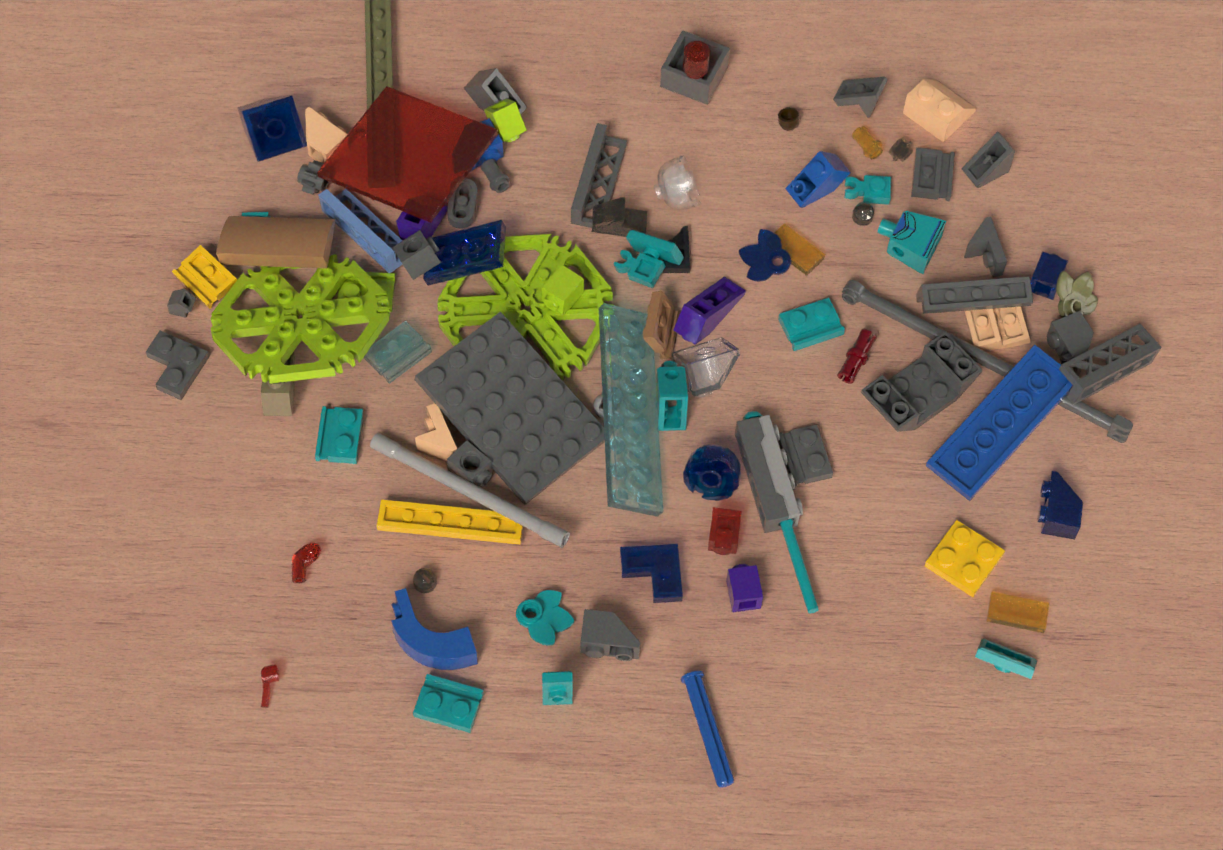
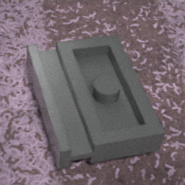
M916 148L911 197L933 200L943 198L946 201H950L955 152L947 154L943 153L942 150Z
M817 425L790 430L789 433H779L780 440L778 443L780 449H784L786 452V468L788 474L792 473L795 486L800 483L808 484L832 478L833 471Z

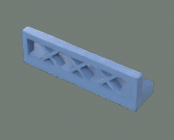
M326 189L318 195L322 211L330 219H335L336 224L389 274L402 265L400 259L396 258L392 247L403 240L353 194L345 189L334 196ZM345 200L350 202L352 204L351 210H349L342 202ZM358 217L367 218L369 220L368 226H366ZM375 233H383L385 235V241L379 238Z

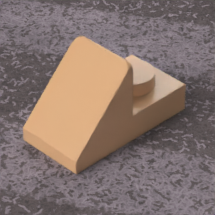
M434 403L426 406L427 417L424 418V423L428 433L415 438L416 448L419 452L447 461V458L457 450V447L440 408Z

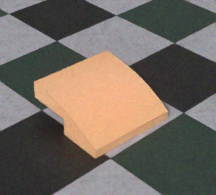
M1021 307L965 311L973 344L981 350L1011 348L1031 343Z

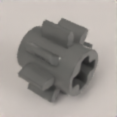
M314 160L309 162V165L303 164L301 166L297 181L303 185L302 191L314 195V193L318 194L319 190L324 191L330 181V173L324 170L326 164Z

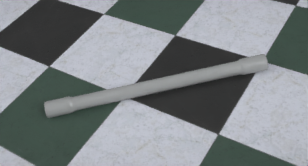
M376 433L370 443L372 449L410 466L528 528L543 539L561 548L568 542L570 537L568 531L522 510L413 453L380 433Z

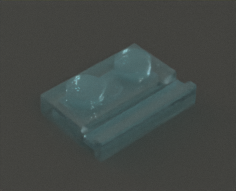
M405 320L374 343L364 356V359L380 375H383L390 384L430 354L432 348Z

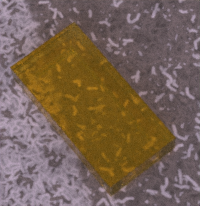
M785 223L766 242L768 247L806 276L825 258L823 252Z
M992 591L986 622L1044 633L1049 603Z

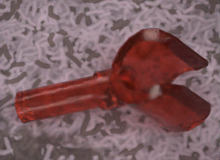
M277 665L265 666L261 670L263 682L262 708H268L270 683L279 681Z

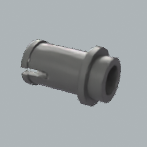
M486 160L481 165V170L488 178L490 188L497 193L506 191L510 186L509 177L503 174L496 160Z

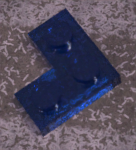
M678 544L620 547L622 578L651 577L653 603L682 602L683 593Z

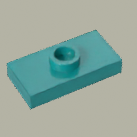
M630 230L626 236L630 245L637 252L680 265L684 258L677 245L673 242L635 230Z
M984 638L981 639L975 658L993 664L1001 672H1014L1029 679L1032 678L1037 664L1035 658Z
M543 672V705L572 704V672Z

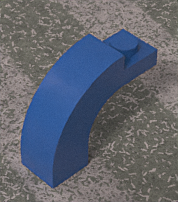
M406 588L395 591L396 602L391 603L395 620H391L392 629L399 646L409 657L422 665L440 670H457L478 664L477 652L469 627L446 633L430 631L417 621Z

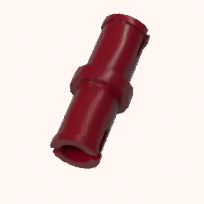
M862 329L854 346L848 349L846 353L847 359L837 374L839 379H842L843 375L845 376L842 380L843 382L848 384L854 383L861 366L866 364L868 360L867 355L877 339L875 334H872L871 338H869L872 333L871 331Z

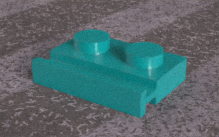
M830 298L780 313L778 317L788 341L792 344L793 351L842 336L845 332V328L841 325L840 318Z
M322 406L315 452L316 461L328 460V462L357 464L364 415L363 409L341 407L327 409L326 406Z
M426 674L424 685L421 688L413 711V717L471 733L484 690Z

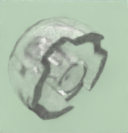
M684 155L666 162L657 174L658 184L654 185L658 199H664L666 204L675 210H686L701 205L700 200L695 198V196H700L693 172L692 170L686 171L683 165L687 163Z

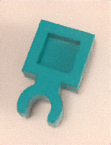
M864 175L863 181H859L855 177H847L845 179V186L853 187L854 189H845L844 198L855 199L858 196H863V203L889 205L891 199V177Z
M621 250V257L627 261L623 264L614 262L613 265L616 271L628 273L629 280L653 289L665 268L664 261L643 253H639L637 258H633L629 251Z

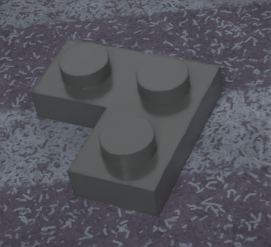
M163 331L158 332L146 350L148 358L167 366L155 384L157 390L179 400L183 399L209 359L208 351Z

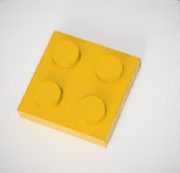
M956 520L929 556L924 566L971 597H974L1003 557L1005 550Z

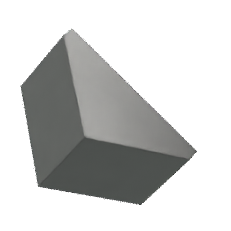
M997 131L961 169L977 188H980L1009 173L1015 150L1004 136Z

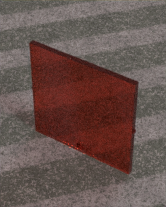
M386 86L319 169L317 175L319 178L369 197L373 201L376 200L431 223L496 138L498 129Z

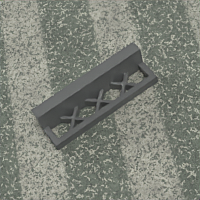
M596 124L571 207V224L598 230L603 228L627 146V140L607 136V125ZM605 145L618 147V153L608 157L604 151ZM608 165L612 170V174L602 178L597 171ZM602 186L606 195L595 199L591 191ZM596 208L600 214L599 219L585 218V212Z
M1029 276L921 284L916 294L917 303L922 302L923 314L1031 306L1033 303Z
M1138 324L1063 363L1059 370L1073 385L1067 398L1075 405L1148 366L1153 362L1162 347L1141 324ZM1138 335L1145 345L1131 343L1132 337ZM1112 347L1125 349V355L1112 353ZM1092 358L1106 359V365L1093 364ZM1072 368L1085 369L1086 376L1079 378Z

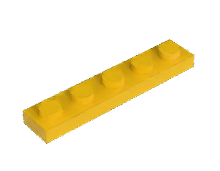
M382 499L377 520V530L518 545H521L523 530L522 525L491 510Z

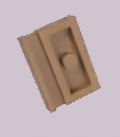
M663 291L652 292L651 301L647 308L648 316L646 326L643 329V339L655 353H660L661 360L670 359L676 332L673 329L680 312L678 310L674 311V305Z

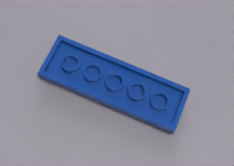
M1034 345L926 462V467L967 500L971 501L1070 392L1073 385L1059 370L1061 364Z

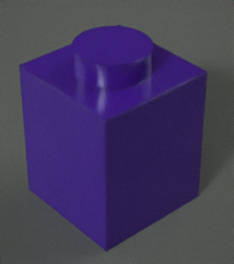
M739 564L728 569L726 583L732 613L761 609L763 593L757 565Z

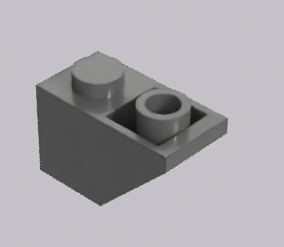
M1081 311L1051 322L1047 333V342L1050 348L1055 349L1059 355L1062 365L1088 351L1094 332ZM1077 367L1072 368V370L1079 377L1082 369Z
M584 609L580 653L586 654L591 658L611 656L620 661L639 659V640L614 612Z

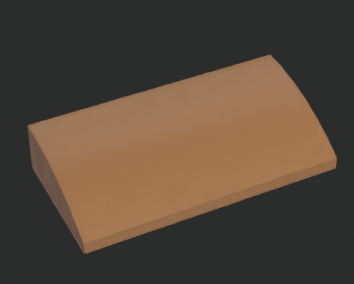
M229 216L223 226L216 255L222 265L328 268L336 222L335 219Z

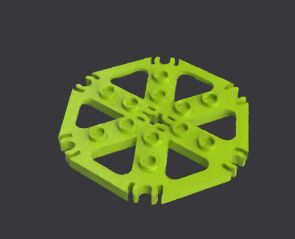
M552 234L490 237L489 242L485 239L482 241L484 251L478 252L472 246L470 247V256L466 250L438 297V311L448 312L445 315H438L439 328L452 345L455 346L463 340L459 334V330L462 327L483 325L501 312L524 339L529 335L549 361V367L561 380H564V376L567 378L571 377V370L568 366L575 365L581 371L583 369L582 361L586 366L589 363L614 317V304L607 305L603 303L605 301H613V292H611L612 288L576 244L571 251L572 241H568L564 247L557 246L559 236L556 235L552 238ZM536 250L540 253L525 281L521 279L503 256L506 252ZM561 265L577 267L592 286V289L584 290L581 297L565 315L558 311L550 310L542 302V286ZM478 272L497 295L457 297V292L469 273ZM521 303L525 306H530L531 313L525 309L521 310ZM591 319L595 322V327L586 344L581 348H576L555 321Z
M337 254L329 257L328 268H317L300 293L281 276L280 272L286 268L297 269L301 267L260 266V272H253L249 268L247 269L249 277L243 272L211 313L213 326L211 327L213 341L245 376L249 373L251 379L258 373H261L262 382L266 383L269 381L270 384L336 376L335 371L339 374L343 373L342 363H349L354 367L356 366L354 358L359 363L389 322L388 295L354 260L350 264L349 258L346 257L343 262L338 263ZM352 276L368 290L363 296L332 299L344 281ZM247 288L255 290L270 306L246 310H233L231 308L241 293ZM368 323L359 338L353 342L344 341L332 329L335 326ZM269 334L259 349L252 354L244 353L232 340V338ZM301 341L319 358L318 361L312 363L284 365Z

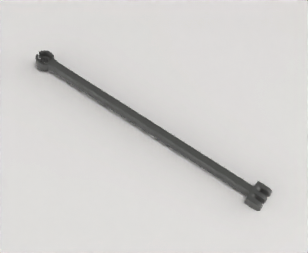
M849 280L843 288L842 299L848 304L855 305L861 302L932 340L945 332L939 327L869 292L861 283L855 280ZM948 333L980 365L1004 377L1014 368V366ZM1067 395L1058 404L1108 430L1107 436L1120 443L1127 441L1133 428V423L1118 414L1114 419L1081 401L1073 405L1067 398Z

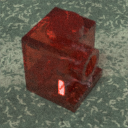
M713 507L708 551H714L719 555L736 554L742 511Z

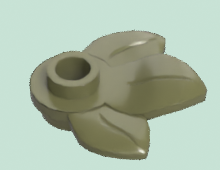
M1061 271L1057 281L1056 292L1060 298L1058 312L1062 318L1081 311L1083 315H1089L1096 309L1098 298L1092 294L1094 281L1089 272L1080 274L1074 280L1067 272Z

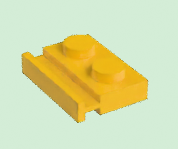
M201 245L181 262V266L178 269L171 271L209 309L213 307L212 304L215 301L222 299L237 281L236 277Z

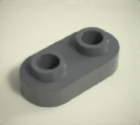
M460 178L451 185L447 217L448 222L455 228H466L474 221L478 192L476 183L471 179Z

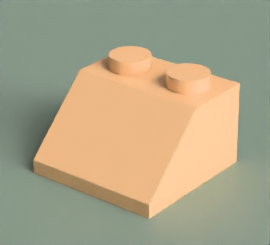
M923 79L907 94L903 114L944 142L975 113L976 108L937 80Z

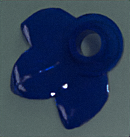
M759 230L758 244L739 249L741 259L746 265L750 266L747 278L752 281H766L773 274H784L791 266V257L786 250L782 249L780 238L769 230ZM776 258L782 259L783 263L780 266L773 264Z

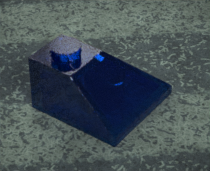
M292 95L263 99L237 108L257 162L307 146Z

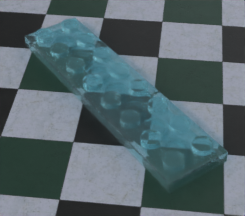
M603 303L599 307L607 504L608 507L658 517L663 513L655 358L654 350L643 339V329L646 326L648 314Z

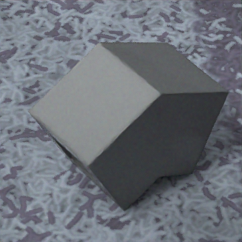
M186 289L173 291L167 304L169 314L186 318L187 314L192 310L196 297Z

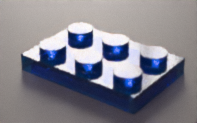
M499 220L432 237L439 249L435 254L441 263L424 273L423 279L429 286L503 267L506 226L503 221Z

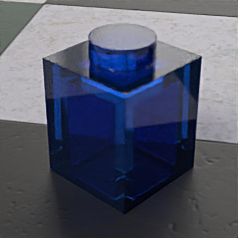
M1042 251L1030 282L1032 293L1053 300L1056 294L1059 275L1061 271H1065L1068 260Z

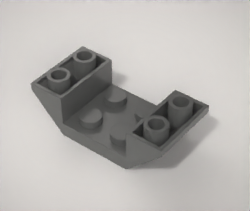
M945 331L924 346L922 357L889 380L883 375L864 387L861 393L897 432L912 431L957 401L982 373V369Z

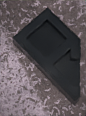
M684 226L675 237L668 240L677 245L684 258L680 265L662 260L665 264L663 273H690L688 226Z

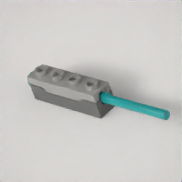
M749 411L744 415L743 420L736 422L735 438L764 533L782 530L807 611L810 614L815 613L819 608L793 527L798 526L799 517L803 515V508L800 499H795L793 490H795L792 473L788 474L785 467L787 465L786 452L784 449L779 448V430L776 424L772 425L770 415L762 416L757 411Z

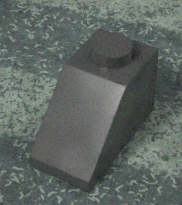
M497 68L478 71L464 87L465 91L482 110L506 98L516 102L520 115L527 108Z

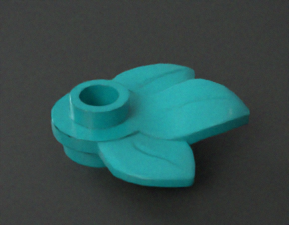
M542 591L534 600L528 599L521 602L516 609V619L519 624L528 628L530 637L542 645H554L555 632L565 631L574 623V618L566 610L558 606L562 593L559 591ZM527 612H534L536 616L534 618H527L525 614Z

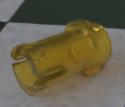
M862 126V128L858 127L853 132L852 138L864 150L863 154L865 157L876 159L882 154V143L879 140H875L865 126Z

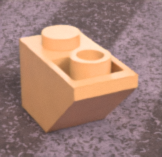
M308 107L305 109L308 154L314 160L326 164L325 168L329 170L350 150L348 134L342 127H336L329 122L323 113L316 112Z

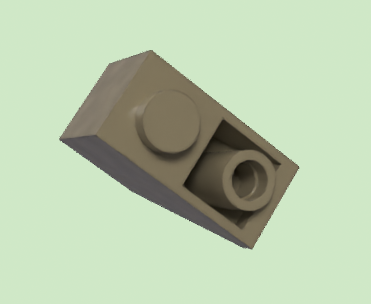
M294 352L284 365H295ZM269 381L266 383L262 382L261 400L264 416H292L294 381L271 384Z

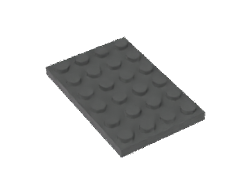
M501 312L415 375L414 380L469 443L492 461V469L524 505L610 437L608 431Z

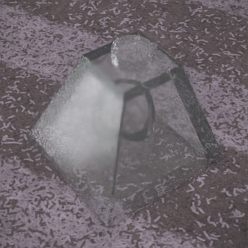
M723 337L672 352L673 361L678 366L685 368L688 392L698 398L707 397L712 394V391L720 389L740 356L739 349Z

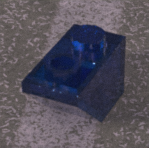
M1051 471L1048 481L1043 480L1040 497L1045 498L1044 506L1040 505L1037 522L1042 523L1041 534L1075 540L1081 527L1083 501L1058 472Z

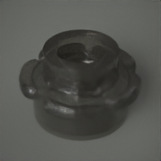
M902 137L890 148L889 154L893 156V161L896 162L900 159L903 162L912 154L913 150L910 148L912 141L908 142Z

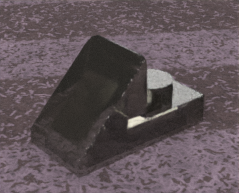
M625 197L593 207L591 232L626 237L630 230L646 234L647 211L625 208Z

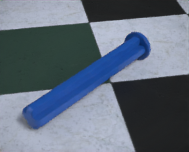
M703 671L689 672L681 677V682L686 685L716 784L719 788L728 787L734 783V778L702 680L704 673Z

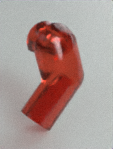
M311 542L304 545L292 556V582L298 584L306 582V568L315 562L321 554V547L317 543Z

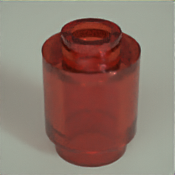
M692 41L684 48L683 70L689 78L700 79L709 69L710 48L704 42Z

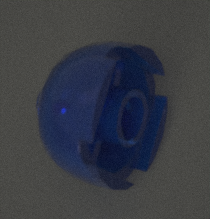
M720 444L700 446L691 453L683 471L684 483L692 493H694V490L698 493H703L701 497L703 499L714 501L728 499L732 496L733 491L739 487L741 480L740 462L735 453Z

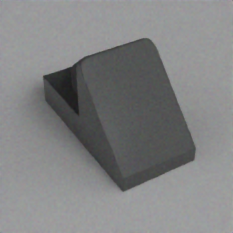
M884 76L843 80L833 100L837 106L859 105L865 115L870 118L887 83V78Z
M986 217L969 241L964 258L983 255L985 267L989 268L992 277L1003 275L1007 259L992 218Z

